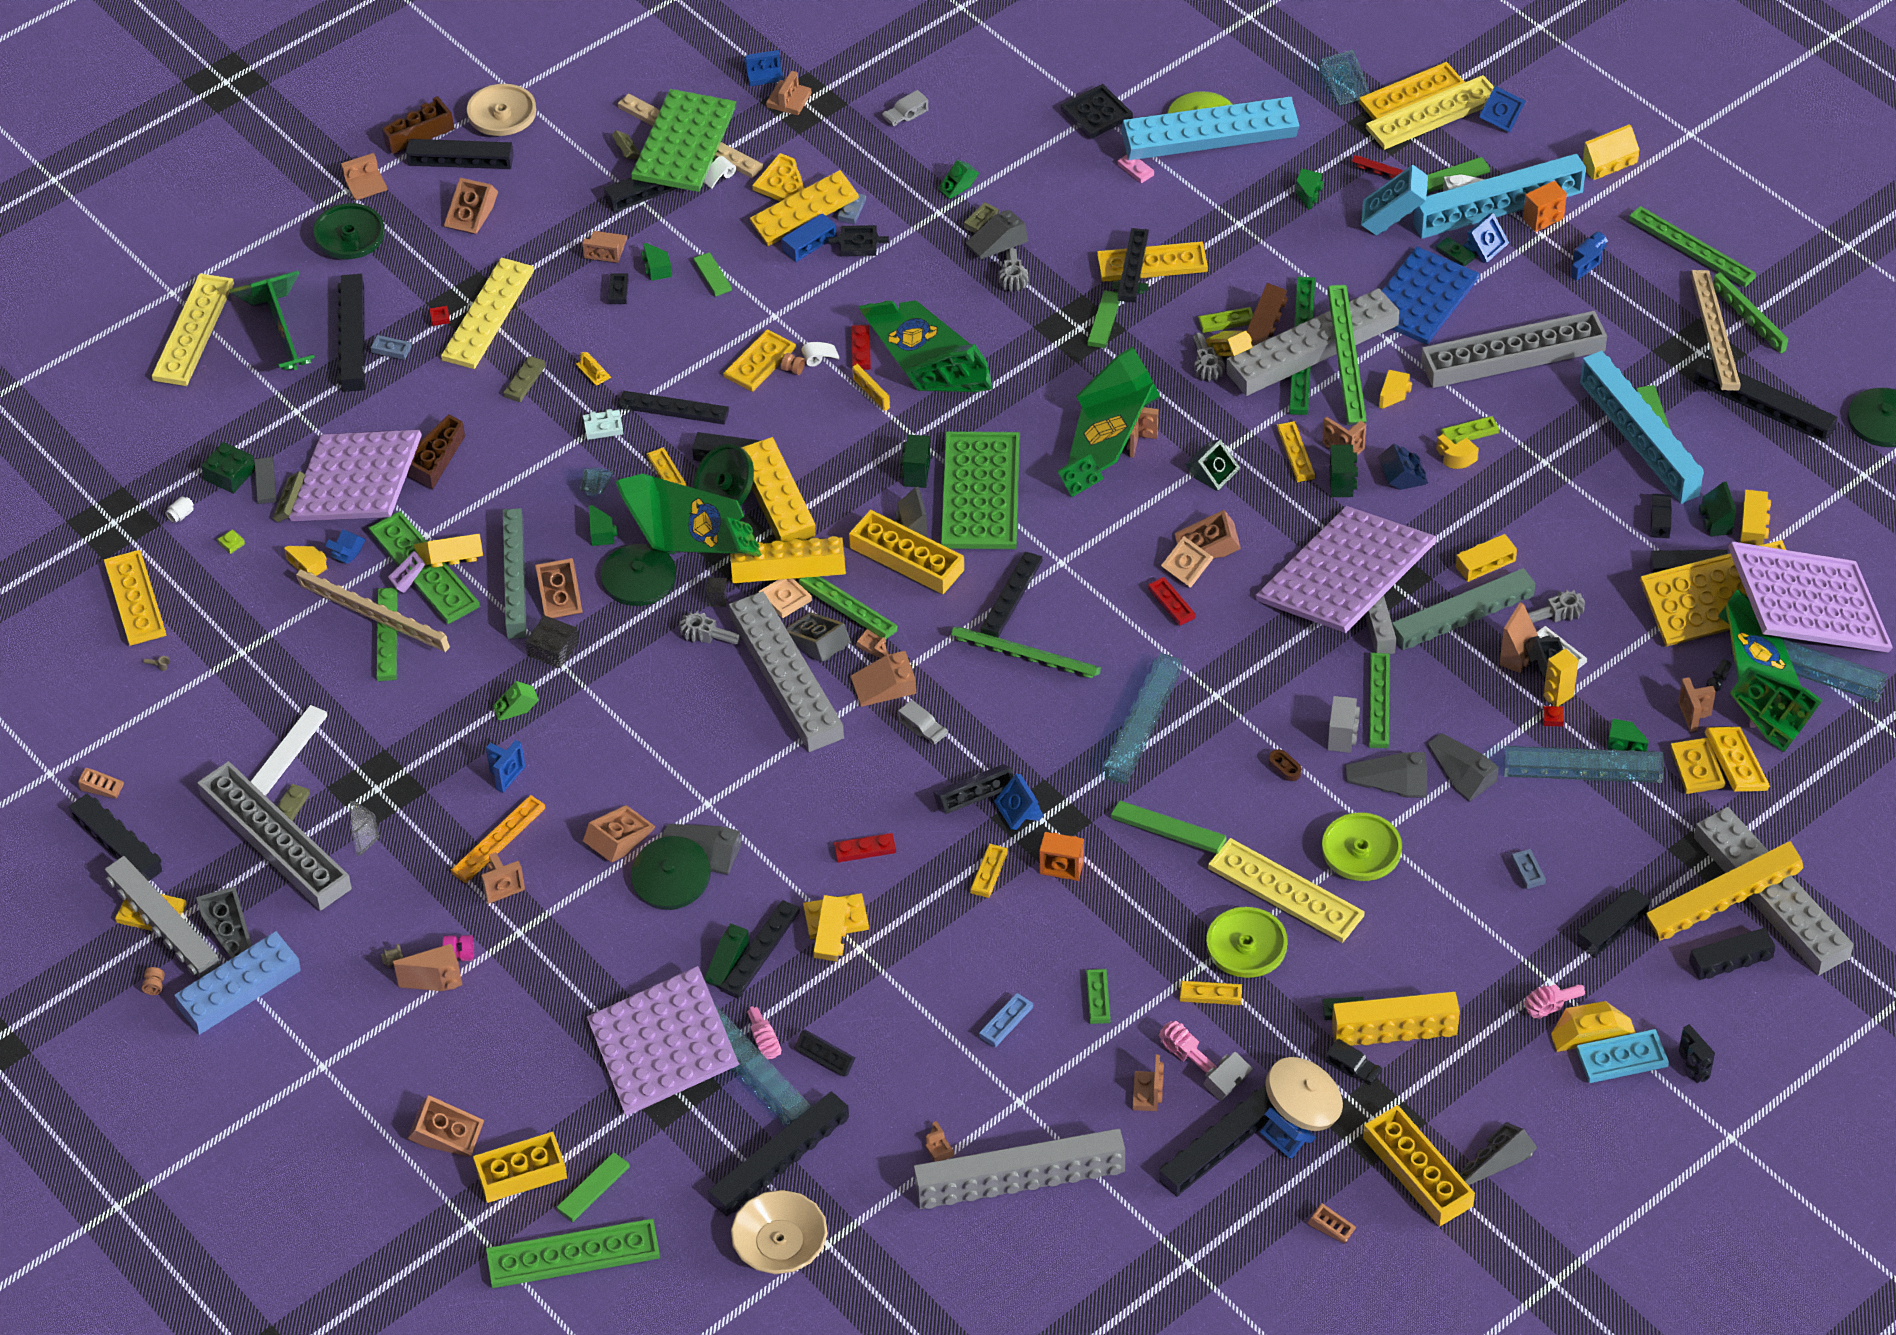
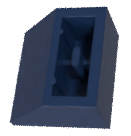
M1393 443L1378 456L1390 485L1403 490L1423 486L1428 483L1426 471L1422 468L1421 459L1416 453H1411L1406 448Z

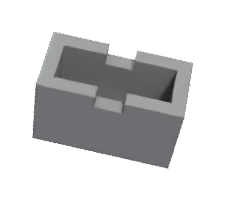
M1236 1052L1231 1056L1226 1054L1219 1061L1220 1066L1217 1069L1211 1068L1205 1075L1207 1079L1203 1085L1220 1102L1253 1069Z

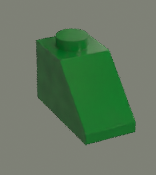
M593 505L589 506L592 546L614 544V536L618 535L617 525H613L612 517Z

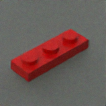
M1358 155L1353 156L1352 162L1357 163L1356 167L1362 169L1370 167L1373 168L1372 172L1381 175L1383 172L1389 173L1388 177L1394 178L1404 171Z
M869 325L851 326L852 365L858 364L863 370L871 369Z
M1165 577L1148 584V590L1179 626L1195 619L1196 613Z
M893 833L834 842L838 863L896 853Z

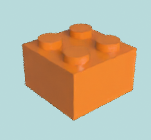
M1552 181L1525 194L1523 220L1535 232L1561 221L1564 218L1567 193L1555 181Z
M1045 832L1040 847V874L1079 881L1084 864V839L1076 836Z

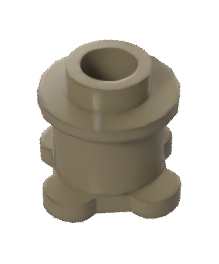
M399 943L396 944L397 948L387 951L384 949V953L381 954L384 966L387 965L388 968H391L394 965L393 961L403 958Z

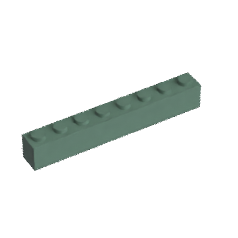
M522 508L503 510L507 636L508 639L527 638Z
M1523 568L1392 623L1396 642L1402 650L1413 648L1417 644L1429 641L1441 634H1446L1455 628L1463 627L1467 623L1480 620L1484 616L1496 613L1508 606H1513L1522 600L1530 599L1534 596L1536 583Z

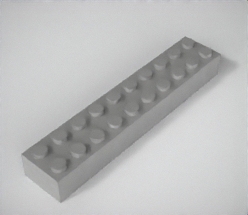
M1379 288L1349 302L1355 345L1398 326L1399 309ZM1328 311L1261 342L1242 353L1227 358V375L1248 396L1336 355L1331 312Z
M1591 311L1422 347L1421 363L1432 388L1594 354L1601 350L1605 351L1607 335L1596 312Z
M764 591L730 603L731 621L808 752L844 739L843 723Z
M229 761L197 782L201 797L320 911L352 889L349 875Z
M1729 807L1696 824L1694 839L1725 873L1769 852ZM1791 875L1784 878L1778 884L1766 887L1760 893L1748 896V899L1818 976L1851 958L1854 944Z
M1114 1129L914 1165L915 1189L920 1209H931L940 1205H953L962 1201H974L979 1198H992L1001 1194H1014L1018 1191L1036 1190L1040 1187L1057 1186L1067 1182L1075 1183L1089 1178L1097 1179L1100 1176L1118 1175L1125 1172V1146L1121 1130Z

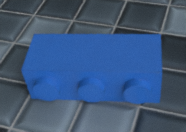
M822 213L783 237L782 251L797 262L829 242V237H837L836 224Z

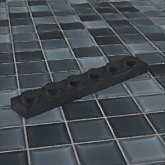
M1131 228L1118 301L1136 303L1149 229Z
M624 390L619 401V409L725 425L729 413V406Z
M1024 552L982 624L981 633L999 638L1043 561L1042 556Z
M784 900L780 902L722 984L721 992L737 999L741 997L800 913L798 906Z

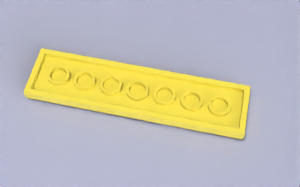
M1482 75L1366 123V129L1385 150L1483 109L1484 101L1487 95H1490L1494 86Z
M505 258L499 260L442 353V361L472 369L476 368L533 274V266Z
M199 273L152 374L153 381L182 386L188 385L230 294L228 290L232 289L234 285L232 278Z
M1232 838L1226 842L1220 852L1208 864L1209 870L1341 943L1346 940L1364 917L1365 911Z

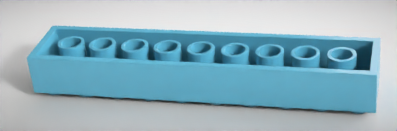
M1292 97L1126 119L1123 120L1121 134L1128 160L1293 138L1297 136L1300 125Z
M1573 154L1426 196L1425 203L1414 209L1413 225L1421 239L1479 223L1491 213H1494L1495 217L1524 210L1525 194L1552 181H1555L1567 193V197L1583 193L1586 167L1578 154Z
M1602 350L1584 357L1580 384L1679 503L1682 504L1700 496L1704 474L1703 468L1694 461L1692 455L1684 449L1682 443L1662 423L1661 418L1652 411L1651 406L1646 404L1640 393L1636 392L1632 387L1630 381L1625 379L1620 369L1614 366L1610 357L1606 356Z

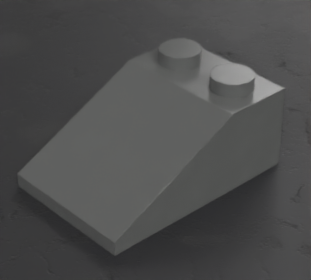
M1011 210L1002 211L1000 214L993 216L966 242V246L980 259L1028 242L1026 225Z
M809 612L786 628L792 640L811 658L822 662L830 659L833 654L843 650L845 646L851 643L844 623L813 612Z

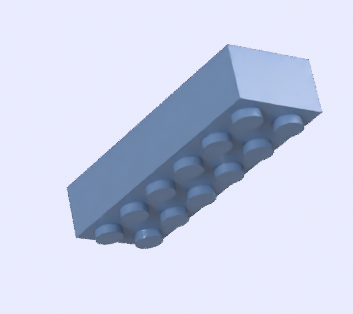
M275 931L174 995L176 1006L200 1035L300 972L299 958Z

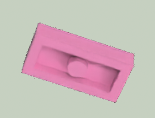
M1125 155L1118 160V166L1140 183L1154 176V170L1140 159L1128 160V156Z

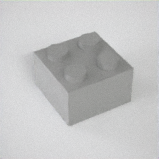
M1333 697L1329 727V751L1351 753L1352 745L1356 746L1359 719L1357 718H1359L1360 707L1356 706L1357 698Z

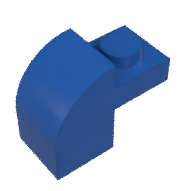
M342 529L337 542L328 539L325 546L331 549V557L344 563H350L359 554L366 539Z

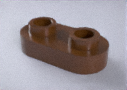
M1276 749L1269 754V765L1284 779L1296 781L1301 777V765L1287 752Z

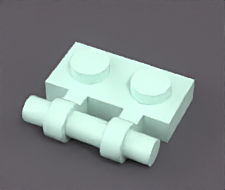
M607 409L606 412L596 413L593 411L590 414L583 415L587 440L623 435L619 410L612 411V409Z

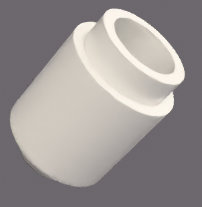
M181 496L168 507V510L165 512L166 516L173 523L180 522L193 511V502L188 497Z

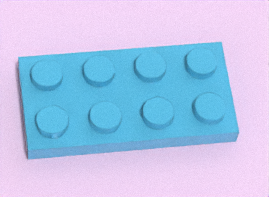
M1656 1029L1577 1045L1576 1049L1589 1083L1661 1069L1669 1065Z

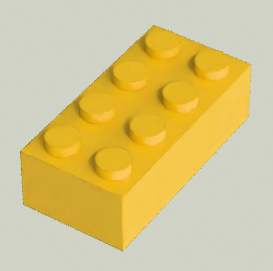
M554 1132L473 1156L475 1169L487 1203L567 1178L565 1163Z

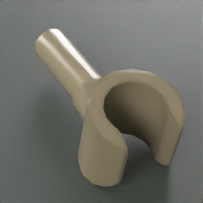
M161 656L159 660L144 659V663L159 666L161 671H165L167 664H170V659L167 656Z

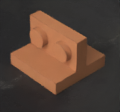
M791 71L784 81L779 80L767 100L766 106L767 108L799 115L812 93L811 88L799 85L798 72Z
M1690 677L1682 679L1678 704L1689 731L1696 732L1698 731L1700 718L1712 715L1716 691L1714 686L1694 689Z
M496 852L489 854L490 863L487 865L490 872L481 875L485 899L488 904L525 890L522 868L519 861L503 866Z

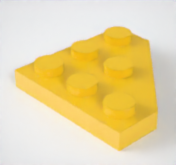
M779 153L752 185L753 191L780 202L805 189L795 159Z

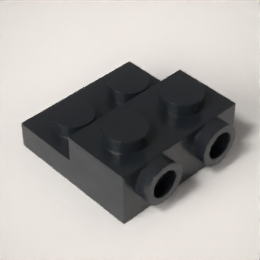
M1548 635L1540 638L1535 636L1528 639L1529 642L1525 644L1527 655L1531 662L1539 663V669L1543 677H1546L1548 659L1562 651L1563 647L1559 637Z
M1688 1024L1682 1030L1679 1053L1686 1060L1685 1071L1687 1075L1697 1083L1705 1082L1711 1076L1715 1052L1694 1028Z

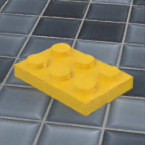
M1708 738L1671 743L1670 750L1686 794L1725 787L1724 778Z
M862 893L840 897L848 899V906H851L849 918L845 917L844 922L845 925H848L847 933L869 930ZM823 900L803 903L810 939H816Z
M161 894L181 916L187 905L186 900ZM125 899L115 918L116 923L152 931V926L150 924L146 925L140 917L141 914L138 911L135 913L130 908L129 902Z

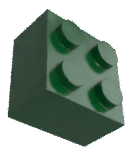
M908 434L907 441H903L902 452L904 455H901L900 466L903 467L901 468V479H904L905 487L926 488L931 462L930 436Z
M222 442L201 465L205 481L234 494L255 471L253 455Z
M1331 445L1329 476L1331 497H1353L1354 490H1357V478L1355 477H1358V466L1354 464L1357 463V452L1353 451V445Z

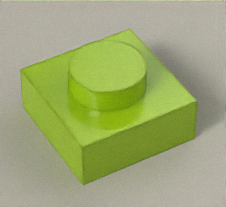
M233 529L218 539L219 544L230 554L245 544L244 539Z

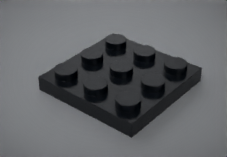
M1104 84L1061 104V111L1090 139L1122 124L1123 120L1133 118V112Z

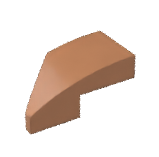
M868 629L856 643L857 647L879 658L889 655L885 645V637L881 638Z
M933 1122V1128L930 1134L926 1136V1149L934 1162L949 1159L954 1156L953 1149L945 1139L944 1131L938 1122Z

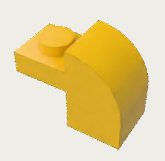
M1444 434L1437 437L1436 450L1440 455L1444 456L1443 464L1453 469H1462L1478 460L1479 448L1469 439L1465 438L1454 444Z

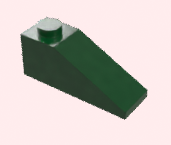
M729 924L720 939L706 973L705 983L721 988L750 944L747 929Z

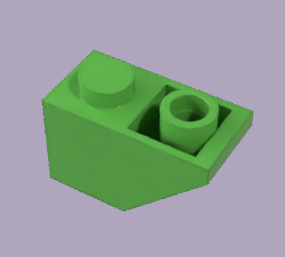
M515 681L493 707L498 720H505L527 713L539 699L533 686Z

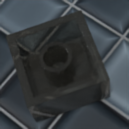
M544 615L525 641L527 656L561 669L579 643L577 627Z

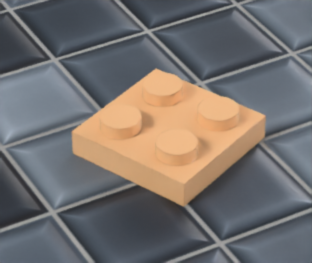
M1183 536L1161 566L1191 588L1213 560V557Z
M794 579L777 580L759 591H764L776 613L781 618L786 617L812 601V595Z

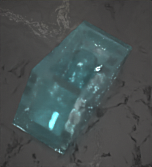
M599 467L584 468L580 490L586 491V495L595 497L597 494L604 493L614 471Z

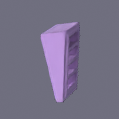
M414 551L388 578L397 590L405 593L425 563Z

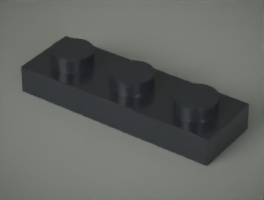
M806 1029L801 1031L794 1049L844 1077L848 1076L856 1058Z

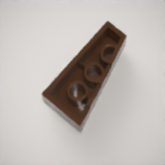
M438 96L433 98V102L422 104L421 109L418 111L407 113L406 118H399L382 128L385 145L392 154L406 149L409 139H432L455 130L452 113Z
M1270 283L1266 284L1247 329V333L1252 340V347L1268 340L1269 337H1273L1276 329L1273 326L1275 322H1279L1282 315L1280 310L1282 307L1285 308L1288 300L1285 297L1287 290Z
M448 414L427 434L417 446L407 476L433 490L465 438L463 421Z

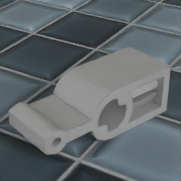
M916 90L897 101L894 108L884 111L882 117L892 126H896L902 120L910 121L928 111V99Z
M913 700L898 711L900 723L919 737L924 736L933 745L948 734V730L945 727L939 725L928 711Z

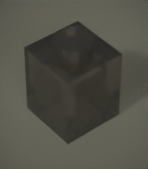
M708 577L706 587L707 606L726 607L728 597L727 578Z

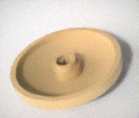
M495 84L479 90L471 97L467 105L468 119L475 129L484 134L493 136L511 135L524 130L533 122L536 116V102L532 94L520 86Z
M1298 1057L1283 1058L1273 1065L1266 1076V1091L1272 1105L1281 1116L1295 1126L1310 1131H1321L1331 1127L1340 1117L1343 1102L1339 1088L1330 1075L1313 1062Z

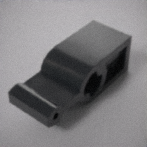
M1652 494L1651 537L1670 538L1671 495Z
M1340 1039L1336 1040L1326 1054L1327 1064L1350 1077L1360 1078L1368 1085H1371L1383 1069L1379 1065L1368 1061L1362 1052Z

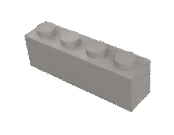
M1383 595L1364 615L1375 653L1394 654L1396 650V636Z

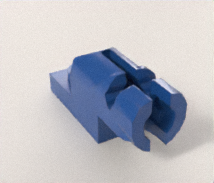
M1599 231L1590 236L1591 239H1585L1583 243L1574 249L1571 278L1576 281L1601 263L1602 251L1607 247L1606 243H1608V240Z

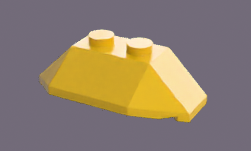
M1602 1001L1566 1008L1553 1029L1551 1037L1556 1051L1560 1052L1576 1049L1577 1045L1634 1034L1635 1030L1628 1016L1608 1002Z

